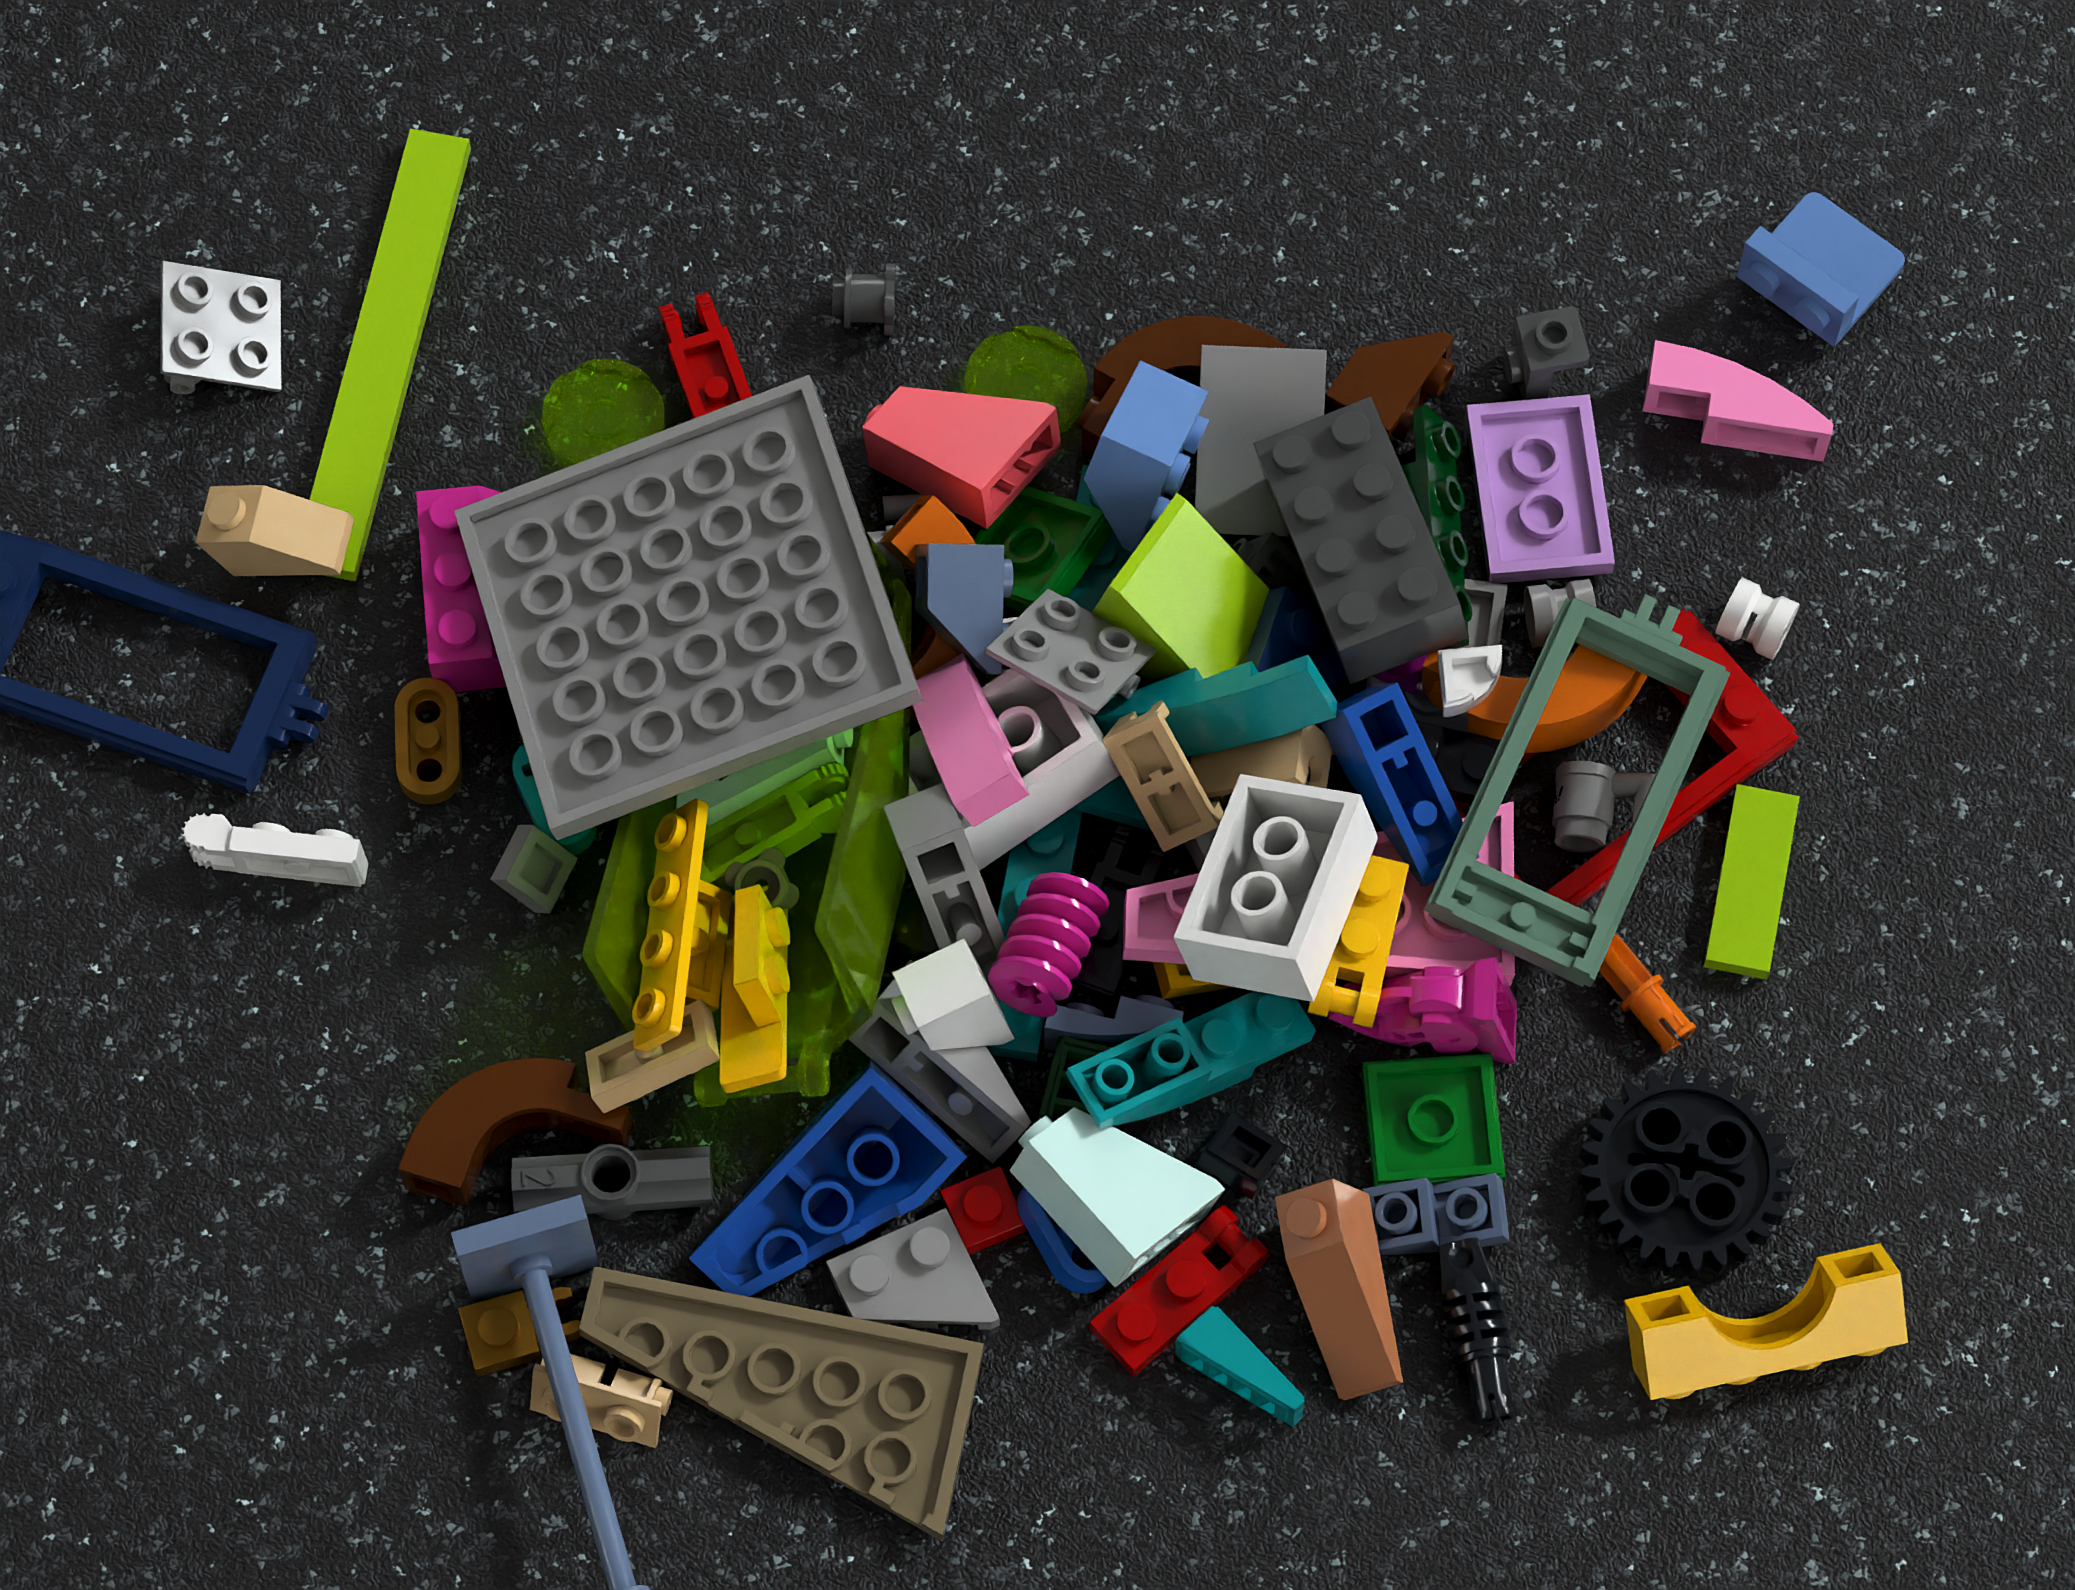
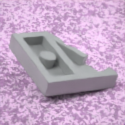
M946 1208L826 1261L827 1270L849 1317L889 1325L904 1323L911 1328L938 1329V1324L978 1325L979 1330H992L1000 1326V1318Z

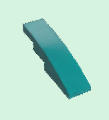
M1305 655L1260 673L1253 662L1250 661L1203 679L1198 669L1194 667L1135 690L1129 699L1122 696L1110 699L1095 715L1091 714L1105 737L1121 717L1134 711L1139 717L1148 712L1156 702L1163 700L1170 712L1165 720L1185 757L1219 752L1275 738L1336 718L1337 700L1309 655Z

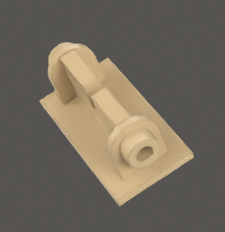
M570 1353L591 1429L607 1433L621 1441H633L656 1448L661 1415L665 1416L668 1412L673 1390L662 1387L663 1381L660 1379H652L618 1368L611 1386L601 1384L606 1364ZM542 1359L541 1364H535L533 1368L530 1410L545 1414L551 1419L561 1422L545 1363Z

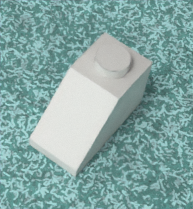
M965 939L892 972L902 995L891 999L895 1011L907 1035L919 1030L931 1051L1002 1045L1015 1039L994 992Z

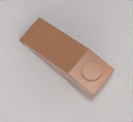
M1330 1179L1275 1197L1285 1259L1338 1397L1342 1400H1348L1403 1383L1369 1194L1335 1179Z

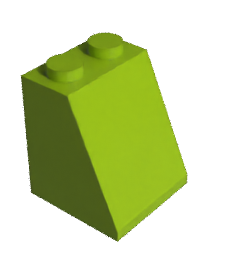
M1176 493L1111 582L1092 613L1116 627L1127 630L1134 637L1156 649L1155 654L1136 673L1150 684L1194 667L1198 669L1203 679L1244 663L1270 589L1188 500Z

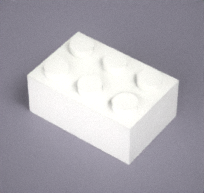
M1012 668L986 684L982 689L1015 755L1012 759L1030 795L975 827L955 808L979 871L1121 775L1102 741L1104 735L1088 711ZM921 730L883 755L906 796L943 783Z
M1240 774L1173 937L1194 980L1305 1001H1315L1378 840L1361 794Z

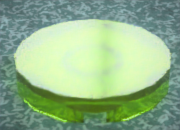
M1022 325L1012 327V331L1004 332L998 336L996 332L981 342L969 358L964 377V388L966 394L1047 402L1057 409L1059 431L1062 434L1072 426L1083 411L1088 390V380L1084 364L1079 359V353L1069 340L1051 329Z
M592 359L579 364V369L571 371L567 376L563 373L553 382L543 401V432L551 453L565 467H569L665 430V404L657 387L651 383V378L639 367L618 359Z

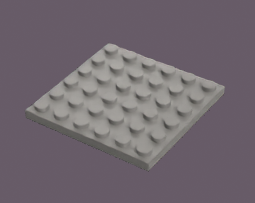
M810 375L454 511L549 830L556 840L563 839L923 701L816 387Z

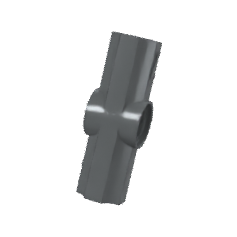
M606 1144L598 1146L588 1154L512 1158L511 1182L514 1214L580 1194L586 1214H597L609 1220L624 1219L636 1211L713 1206L710 1146L630 1151L621 1145ZM621 1172L630 1178L627 1185L617 1192H603L596 1187L599 1179L606 1173Z

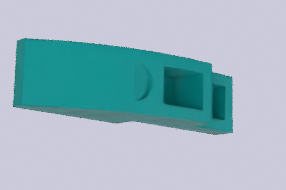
M1252 991L1185 1023L1182 1022L1180 1017H1177L1069 1067L1065 1074L1097 1127L1116 1126L1168 1112L1249 1079L1257 1066L1310 1042L1316 1029L1297 999Z

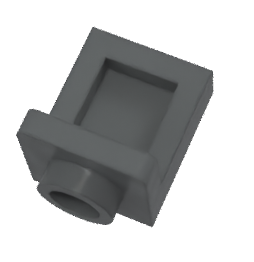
M1573 306L1515 317L1510 347L1503 348V364L1507 380L1510 384H1519L1523 400L1548 398L1554 372L1584 367L1588 364L1590 357L1578 311Z

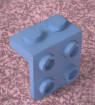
M1811 192L1803 197L1772 233L1759 226L1745 242L1736 277L1835 347L1902 271L1905 257L1900 250L1819 193Z

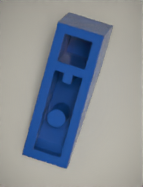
M1398 682L1369 687L1338 703L1336 718L1321 722V726L1344 774L1356 792L1361 794L1365 805L1403 861L1409 864V870L1420 886H1426L1438 879L1463 821Z

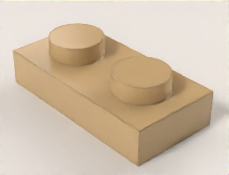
M701 999L684 1006L680 1034L648 1052H643L633 1047L635 1029L585 1052L591 1098L603 1113H607L630 1101L637 1100L654 1090L720 1061L713 1014Z

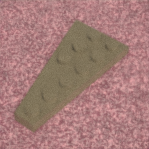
M594 1266L579 1326L581 1337L653 1378L662 1380L669 1387L943 1542L984 1353V1343Z

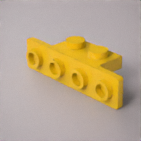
M698 798L665 815L655 833L654 843L657 848L654 878L647 894L650 911L647 935L640 950V961L643 964L640 991L632 1012L635 1023L633 1047L643 1052H648L680 1034L684 1006L701 999L711 1013L719 1009L732 893L700 880L709 805Z
M760 884L736 890L731 900L721 989L720 1084L726 1093L782 1080L787 1072V992L790 990V979L787 970L788 945L790 944L788 909L782 907L772 908L764 893L768 886L761 887Z

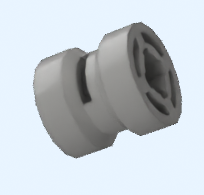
M1589 579L1570 581L1562 589L1552 590L1546 584L1525 587L1524 613L1527 634L1532 648L1544 646L1566 597L1571 600L1574 597L1596 607L1594 591Z

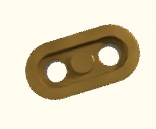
M420 678L408 683L399 692L395 701V750L398 780L403 792L410 799L421 804H437L449 799L457 791L462 780L461 713L457 696L447 683L432 678ZM427 710H435L440 713L438 719L432 723H423L418 720L419 716ZM429 768H436L442 772L440 777L432 782H425L419 778L421 773Z

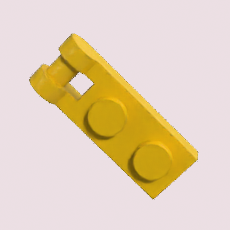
M1371 855L1315 1001L1309 1002L1308 1013L1327 1017L1328 1012L1331 1011L1353 1017L1352 1024L1372 1028L1409 864ZM1336 978L1361 984L1360 991L1335 986Z

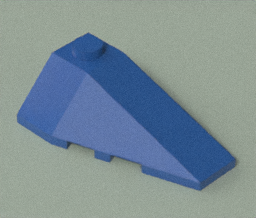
M870 1058L820 1110L689 1255V1259L724 1292L749 1297L806 1267L809 1262L845 1243L847 1245L866 1235V1232L898 1215L902 1216L919 1207L967 1156L923 1107Z

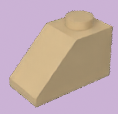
M265 485L210 486L195 543L233 576L340 575L354 518L348 512Z

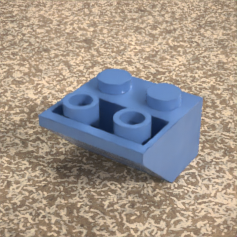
M1141 360L1099 439L1084 477V481L1122 547L1132 553L1140 544L1145 532H1149L1171 500L1163 497L1164 494L1167 493L1174 497L1176 493H1179L1191 466V463H1189L1191 457L1184 455L1183 452L1185 450L1195 454L1210 421L1199 415L1209 391Z

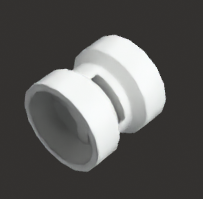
M1742 577L1724 609L1715 633L1730 641L1743 639L1753 644L1756 653L1774 660L1790 630L1800 604L1784 596L1773 599L1762 593L1760 585ZM1754 614H1758L1755 621H1752Z

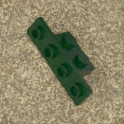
M1424 405L1413 409L1416 461L1402 465V469L1459 599L1468 631V622L1472 619V606L1465 591L1464 566L1468 563V550L1461 536L1460 511L1464 509V495L1457 479L1456 457L1460 455L1461 451L1460 440L1450 422L1444 421L1429 407ZM1469 638L1454 643L1452 646L1456 649L1469 645Z

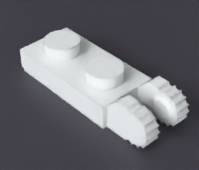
M196 813L195 817L190 816V820L184 822L185 827L182 828L184 833L182 837L187 847L191 848L189 852L193 861L197 862L199 867L203 865L207 869L209 866H212L214 870L357 887L365 884L368 861L361 842L343 831L321 829L315 835L292 833L284 826L268 822L256 823L252 828L232 827L224 815L211 814L206 816L205 813L203 815Z

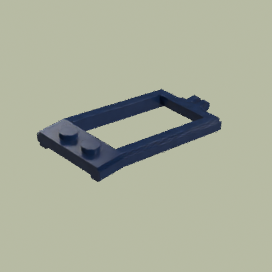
M0 530V709L247 794L255 791L274 747L285 749L290 739L309 744L315 743L319 729L309 722L299 720L300 717L323 722L329 710L326 704L309 698L311 690L302 684L317 650L315 647L317 639L313 632L51 543ZM49 576L272 652L273 655L230 752L226 753L1 676L45 577Z

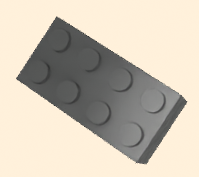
M1371 396L1253 443L1266 483L1350 685L1469 638L1459 599Z

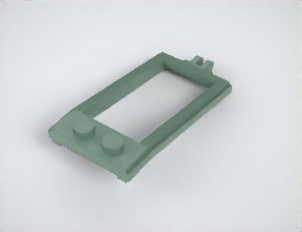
M1647 594L1644 595L1636 614L1624 609L1620 618L1573 597L1571 600L1566 597L1424 908L1425 911L1429 912V916L1582 987L1584 985L1591 987L1596 979L1618 925L1730 675V672L1726 671L1725 666L1679 646L1683 636L1672 631L1680 613L1679 609L1668 605L1659 625L1648 620L1657 599ZM1574 642L1690 695L1593 914L1476 860Z

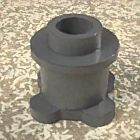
M886 263V275L853 274V267H846L845 279H833L832 316H844V328L850 329L851 323L884 324V336H893L896 263Z

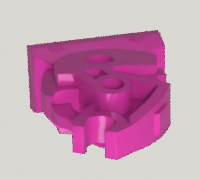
M1484 958L1476 961L1466 970L1446 966L1424 967L1419 972L1384 980L1372 1028L1352 1024L1353 1017L1329 1011V1019L1363 1035L1405 1047H1411L1420 1043H1430L1437 1053L1459 1054L1467 1053L1477 1048L1483 1054L1492 1053V1059L1504 1064H1515L1517 1001L1496 958ZM1349 982L1344 985V988L1360 991L1361 984Z

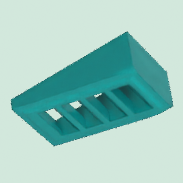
M1211 1306L1177 1337L1175 1355L1184 1363L1292 1427L1302 1419L1305 1397L1218 1306L1216 1308Z

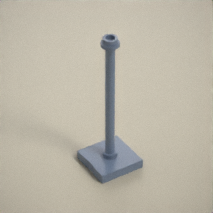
M581 1194L451 1232L472 1303L518 1291L521 1288L524 1289L609 1590H650L648 1586L636 1585L549 1282V1280L559 1279L593 1269L594 1266H600Z

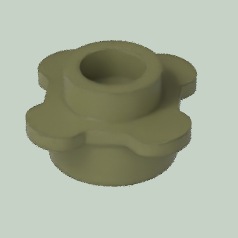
M774 848L763 850L758 859L749 863L734 862L729 865L725 872L726 884L734 888L735 891L754 886L760 879L766 880L768 882V889L764 893L772 908L782 907L790 909L796 905L800 896L799 888L789 882L784 870L786 862L784 854Z

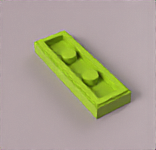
M1740 784L1736 785L1703 967L1767 980L1772 962L1800 796Z

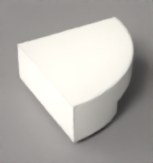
M1502 645L1438 650L1443 717H1451L1467 712L1488 697L1500 676Z

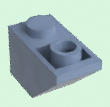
M917 544L915 555V610L958 655L963 653L967 657L976 674H1002V663L985 654V651L1010 626L1009 623H1003V597H1010L1012 593L1013 564L1011 559H1004V545Z

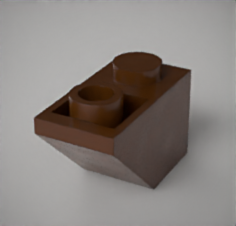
M1443 331L1358 347L1325 394L1324 415L1371 396L1392 445L1394 446L1397 440L1407 443L1414 434L1413 409L1421 407L1430 393L1436 397L1440 396L1454 374L1456 364L1450 362L1454 337Z

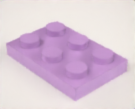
M1590 395L1467 405L1465 421L1488 582L1508 583L1612 574L1615 559Z

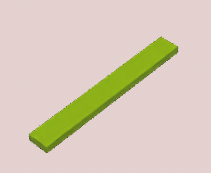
M410 129L310 496L311 501L348 512L354 518L341 574L323 576L357 581L471 152L468 138Z

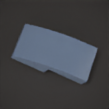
M1139 995L1136 999L1121 996L1115 1019L1104 1017V1013L1101 1010L1084 1003L1073 1002L1067 1004V1007L1056 1005L1057 1012L1053 1017H1047L1045 1023L1044 1049L1055 1051L1060 1036L1114 1047L1177 1017H1180L1183 1022L1184 1012L1174 1009V1006L1169 1001L1152 995Z
M1496 1173L1432 1184L1425 1177L1363 1189L1370 1197L1380 1255L1440 1252L1439 1246L1442 1244L1473 1237L1479 1239L1482 1247L1510 1243L1503 1181Z

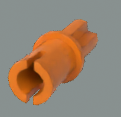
M1615 934L1599 973L1623 1000L1620 1005L1622 1011L1628 1012L1631 1010L1661 1046L1660 1049L1663 1053L1667 1054L1681 1045V1042L1666 1026V1021L1680 1038L1684 1037L1686 1040L1696 1031L1697 1026L1689 1021L1661 987L1664 981L1661 975L1652 976L1621 937Z

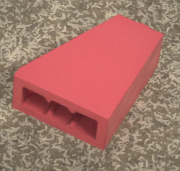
M899 386L884 404L875 406L868 414L862 426L869 467L924 496L934 495L948 509L986 529L994 523L1062 447L1057 409L1047 402Z

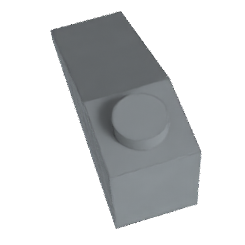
M944 783L883 806L939 950L965 939L988 980L990 969L993 963L998 960L999 950L1006 939Z
M910 959L905 966L913 963V961ZM893 978L847 1032L845 1037L988 1161L994 1164L1032 1123L986 1046L931 1051L919 1030L907 1035L891 999L902 995L895 978Z

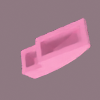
M1655 340L1648 368L1642 412L1703 421L1701 443L1824 461L1832 436L1833 423L1805 400L1770 378L1734 361L1695 348Z
M961 653L916 680L923 699L922 702L913 705L918 723L952 803L965 819L975 827L1030 795L1012 759L1015 756L967 657Z

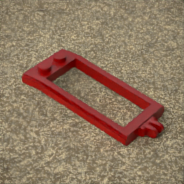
M1685 609L1680 611L1672 631L1683 636L1679 646L1725 666L1726 671L1730 672L1706 727L1708 734L1723 749L1727 756L1677 793L1653 849L1736 788L1737 784H1741L1793 748L1799 739L1793 725L1690 610L1687 612ZM1666 685L1686 707L1690 695ZM1524 753L1518 767L1536 753ZM1453 800L1461 819L1465 818L1466 815L1461 809L1467 806L1468 803ZM1631 828L1546 891V893L1578 907L1606 886ZM1514 872V878H1516V879L1522 881V880L1518 877V875Z

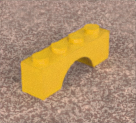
M1881 1243L1816 1257L1811 1275L1799 1294L1779 1310L1758 1318L1733 1319L1718 1315L1706 1308L1697 1299L1689 1286L1624 1300L1633 1369L1650 1400L1659 1398L1680 1399L1689 1396L1699 1389L1726 1383L1732 1385L1747 1384L1757 1379L1758 1376L1789 1369L1809 1370L1819 1366L1824 1361L1851 1355L1872 1356L1883 1352L1887 1347L1908 1343L1901 1273Z

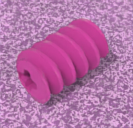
M1056 872L1040 874L1031 880L1026 893L1027 898L1021 902L1017 912V919L1012 922L1009 928L1008 939L1002 943L997 956L998 960L993 963L988 975L990 987L1001 1001L1011 1008L1038 1017H1053L1058 1010L1054 1000L1061 1001L1069 997L1073 987L1070 980L1078 977L1082 967L1079 959L1088 955L1091 947L1089 938L1097 935L1101 925L1098 918L1106 915L1110 905L1107 895L1096 885L1074 875Z

